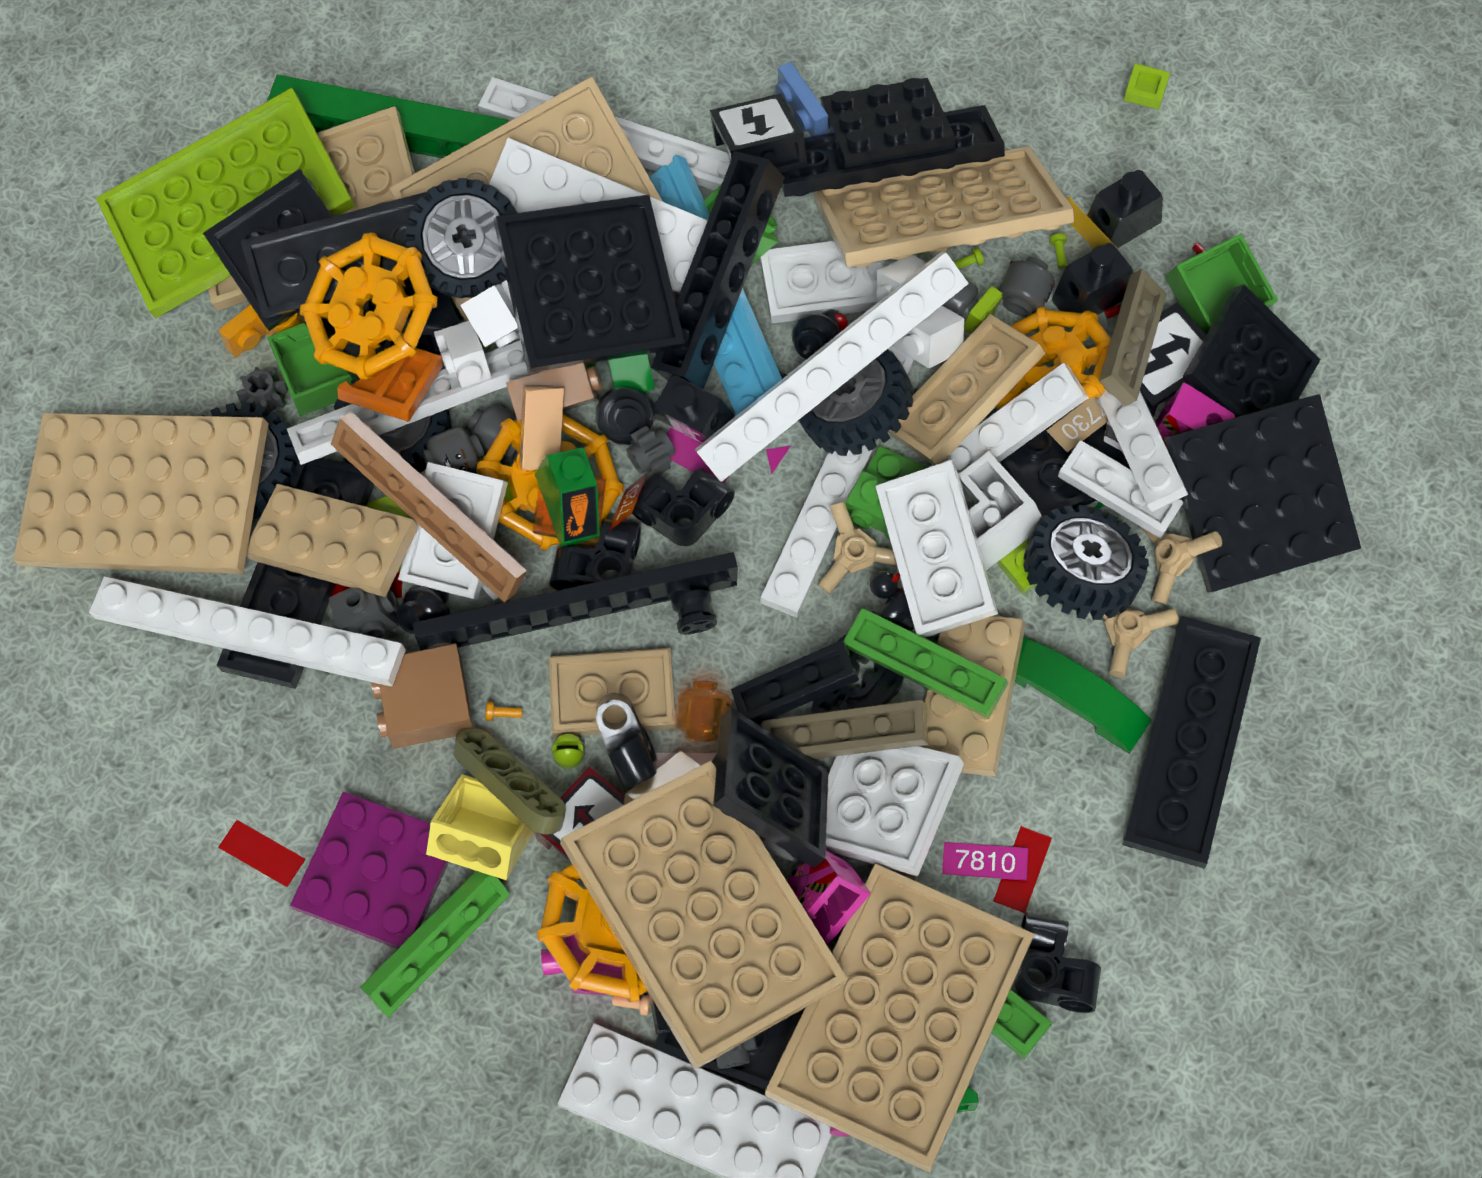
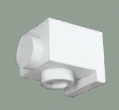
M470 321L434 332L448 375L456 373L461 388L492 378L480 340Z

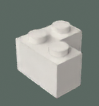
M911 255L906 259L898 260L877 270V303L923 267L926 262ZM940 306L892 346L925 367L931 368L947 360L963 343L964 318L946 307Z
M507 280L502 282V284L490 287L460 305L485 347L496 343L498 348H501L520 338Z
M989 451L958 474L968 497L975 504L968 511L986 570L1031 537L1037 524L1042 519L1036 503Z

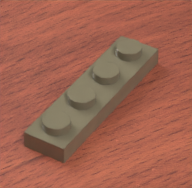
M1143 269L1130 275L1099 379L1104 388L1124 406L1137 401L1167 295Z
M923 700L762 721L764 729L811 759L928 745L927 709Z

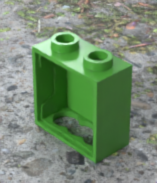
M1242 234L1176 265L1165 276L1180 306L1206 335L1234 287L1245 284L1268 308L1278 301Z
M304 323L267 337L300 417L334 404L338 399L337 388L343 382L347 381L352 385L351 381L353 378L346 370L328 363L320 364L314 358L315 348L308 328Z

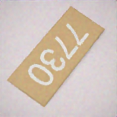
M1093 397L1080 404L1046 431L1068 453L1080 440H1085L1107 423L1108 418L1099 398Z

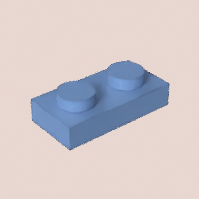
M792 62L778 67V84L775 85L776 93H781L786 103L790 105L803 132L808 131L811 137L827 134L828 114Z

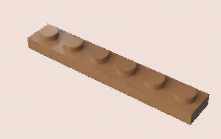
M349 412L341 417L331 445L503 602H507L514 597L527 570L355 414Z

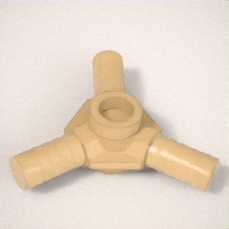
M845 502L829 507L840 535L836 538L833 560L836 562L817 584L823 591L830 595L848 572L851 574L873 566L874 562L897 566L893 549L876 546L877 542L861 529L854 528Z
M1141 527L1156 545L1157 571L1160 572L1151 601L1167 605L1175 578L1179 577L1191 566L1197 555L1222 546V539L1218 532L1215 531L1194 540L1171 533L1168 535L1165 532L1160 539Z
M1127 608L1122 613L1118 611L1115 617L1109 619L1104 614L1103 618L1106 620L1104 625L1111 645L1115 646L1109 674L1117 678L1125 677L1131 650L1138 648L1150 636V631L1177 625L1179 620L1176 610L1170 609L1145 615L1143 612Z

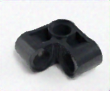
M703 468L698 469L691 475L681 491L675 489L663 477L652 474L643 484L632 514L646 526L654 528L673 543L679 546H690L696 543L715 520L726 512L734 499L735 491ZM680 519L692 520V522L684 526L675 524Z
M605 518L602 519L601 532L595 548L557 547L549 585L559 591L609 580L601 577L608 570H614L619 573L615 578L631 575L633 563L639 549L641 524L622 521L609 530L613 520Z
M616 692L606 694L597 704L596 721L618 779L623 788H628L653 777L657 773L656 761L658 760L645 728L642 727L629 698ZM613 705L620 706L627 715L620 723H610L603 716L605 709Z
M1026 912L1021 928L1034 933V937L1014 980L1017 993L1029 1001L1059 1006L1072 1012H1094L1096 1009L1101 966L1089 960L1062 957L1067 942L1068 921ZM1037 969L1041 971L1046 978V983L1036 984L1032 982L1027 975V970Z

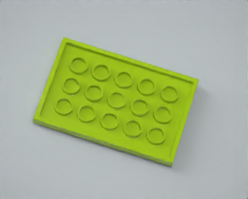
M293 88L288 89L96 197L149 312L155 318L231 276L203 233L297 170L301 169L332 216L343 214L356 206Z

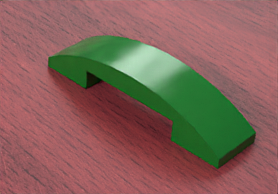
M1023 637L1015 683L1023 688L1027 684L1094 725L1096 727L1095 733L1130 754L1152 720L1130 699L1093 672L1059 652Z

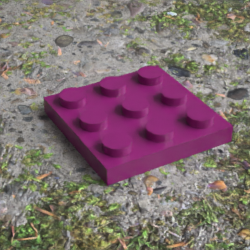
M343 792L290 906L293 910L398 949L421 926L449 862L426 855L430 823Z

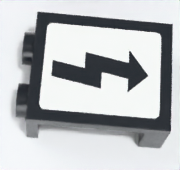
M781 93L710 110L716 146L725 144L728 150L729 162L734 151L769 159L780 173L808 167L804 133Z
M1178 302L1161 313L1140 388L1153 418L1159 404L1173 396L1183 383L1190 385L1183 377V374L1206 337V334Z

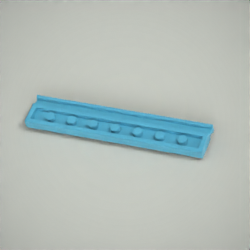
M675 155L672 158L673 162L668 166L663 165L649 177L663 202L708 220L710 213L686 158ZM743 288L714 361L715 368L736 416L782 380Z

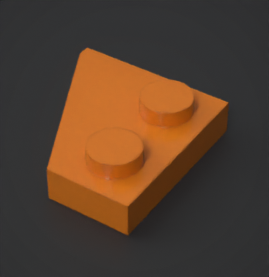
M416 348L418 352L413 358L407 356L374 373L371 379H360L352 385L347 381L343 382L337 388L338 399L409 422L442 369V356Z

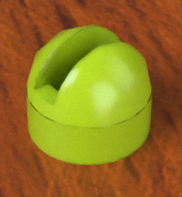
M573 734L560 735L552 745L553 760L561 768L573 769L579 766L585 758L584 744L580 738ZM559 746H578V750H577V749H559V750H558V747H559Z

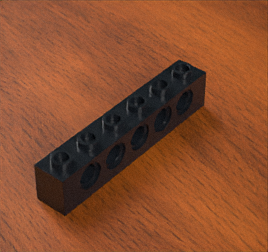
M734 151L676 301L685 344L681 349L657 352L651 366L653 370L667 381H669L673 374L702 389L705 387L785 178L769 159Z

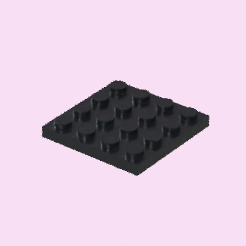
M649 195L495 217V231L528 373L569 367L581 363L587 364L681 349L684 346L685 341Z
M1320 394L1165 437L1169 454L1188 492V495L1181 499L1184 502L1183 507L1192 540L1215 531L1219 533L1222 539L1221 547L1197 555L1207 592H1215L1361 549Z

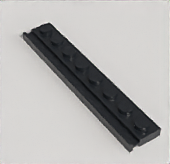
M731 552L413 623L415 638L420 651L457 644V647L460 648L671 601L675 596L687 591L703 589L712 592L737 586L738 566L735 554Z

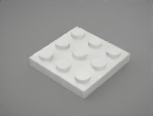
M920 746L836 756L828 774L826 851L918 876L964 766L960 756Z

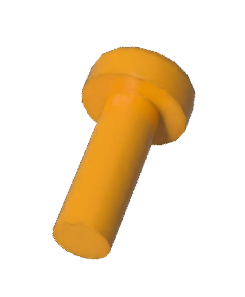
M488 701L486 703L485 720L493 721V717L522 718V708L496 707L494 702Z

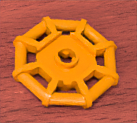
M365 233L361 240L329 257L324 255L318 261L320 268L305 304L300 305L299 314L304 316L315 348L314 358L320 364L328 363L357 374L361 380L371 379L374 373L407 356L414 357L418 352L416 346L432 308L437 307V297L432 294L421 263L422 254L417 248H406L378 238L375 233ZM381 256L397 261L392 271L379 267ZM364 257L363 266L351 267L346 272L341 269L342 267L356 261L357 259ZM410 277L415 291L413 296L406 295L402 287H405L404 280ZM332 279H336L338 284L330 303L322 304ZM372 298V302L376 304V309L374 312L368 311L364 316V304ZM410 310H414L404 334L401 333ZM321 318H328L329 323L334 326L336 333L330 339L327 337ZM386 339L388 341L393 340L395 345L376 354L375 349L380 347L378 343ZM348 342L360 346L358 357L342 352Z
M1042 306L1037 308V312L1010 325L1024 335L1039 328L1040 332L1029 338L1040 344L1045 354L996 405L997 411L1062 363L1067 364L1085 390L1089 397L1085 401L1093 397L1100 398L1106 392L1099 379L1111 337L1098 322L1096 313L1089 310L1083 313L1046 310V307ZM1063 327H1070L1073 329L1071 330V332H1065V329ZM1090 336L1097 346L1086 349L1082 342ZM1046 362H1054V366L1047 368L1045 365L1041 366ZM1090 365H1096L1093 374L1089 376L1084 375L1085 368L1088 370Z
M563 414L562 432L586 445L584 449L588 460L595 456L602 481L596 480L598 496H600L598 499L600 534L602 519L608 516L618 496L623 495L624 485L618 480L607 445L609 439L605 434L600 436ZM507 418L501 422L500 426L502 428L485 457L477 463L476 472L483 476L508 480L513 500L506 503L504 497L498 523L536 543L539 549L548 550L549 546L558 545L559 541L555 530L552 529V521L535 477L538 469L521 470L519 465L521 421ZM561 441L560 452L577 449L571 442ZM510 444L519 452L511 467L500 463ZM519 508L525 512L526 510L536 514L535 518L540 520L539 527L515 512Z
M573 864L558 873L552 872L547 879L549 889L541 929L536 933L538 941L545 944L570 981L569 987L575 991L580 988L627 998L629 1003L639 1001V996L645 993L647 989L640 977L637 976L636 970L588 889H583L576 883L581 878ZM567 896L577 901L573 922L560 923L564 898ZM574 935L580 950L587 954V958L582 962L581 966L563 941V938ZM596 962L622 967V979L591 973Z

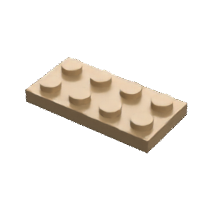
M990 314L912 396L913 405L912 407H907L910 413L907 420L898 419L902 427L897 433L889 430V434L935 466L943 463L1045 354L1040 344Z
M277 484L249 539L246 556L249 560L350 588H359L362 591L386 597L419 526L411 518Z
M990 616L939 633L937 645L1006 678L1008 681V685L989 719L929 689L927 690L925 704L927 709L928 745L920 747L960 756L964 763L961 773L997 776L1026 627L1023 619Z

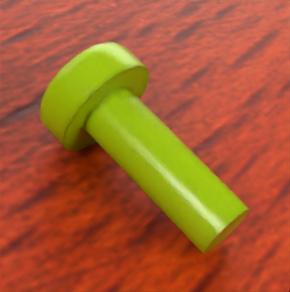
M1057 233L1050 236L1049 242L1051 246L1055 247L1058 269L1066 268L1064 244L1067 243V236L1063 233Z
M975 248L972 249L971 255L954 261V264L958 269L974 263L977 266H981L984 264V257L981 250Z

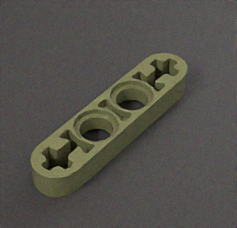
M478 728L462 729L456 734L454 757L529 829L540 834H555L562 829L566 813L565 803L493 736ZM515 790H521V791H525V792H528V793L518 792V791H515Z

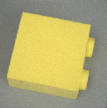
M462 774L431 820L426 855L507 880L533 836L534 831L529 829L476 778Z

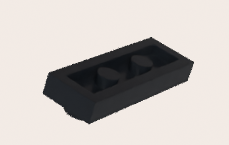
M840 640L732 688L731 692L738 712L759 725L764 720L775 718L857 682L859 678L848 647L843 640Z

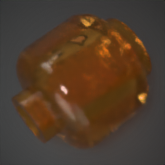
M693 681V688L684 689L679 693L675 724L679 731L685 733L686 740L717 742L720 734L721 717L731 706L730 696L723 691L717 690L718 683Z

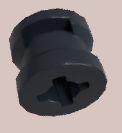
M708 590L687 591L675 596L671 600L673 611L677 612L679 620L676 623L678 633L691 635L710 630L717 625L716 616L710 612L709 605L712 599Z

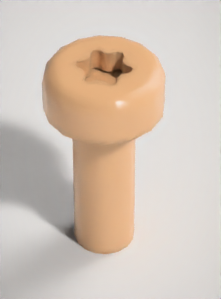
M643 995L639 1001L630 1003L627 998L613 996V1006L640 1010V1015L648 1016L651 1012L648 995Z

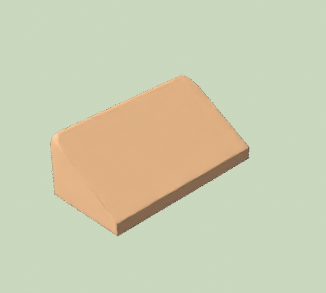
M523 385L519 455L521 470L538 469L546 455L560 452L564 387Z

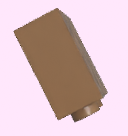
M589 363L550 369L506 382L517 421H521L523 385L564 387L563 411L599 401L598 392L604 390L598 368L590 367Z
M457 644L404 654L392 687L371 682L375 700L382 699L383 712L377 713L379 732L381 737L388 736L393 749L455 737L460 730L473 728L462 660Z

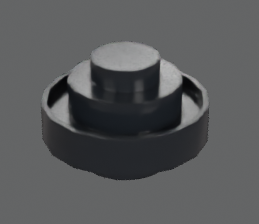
M619 386L610 389L600 398L596 406L595 419L598 429L610 441L616 444L630 445V441H632L631 434L646 425L649 430L651 429L654 412L651 402L641 391L633 387Z

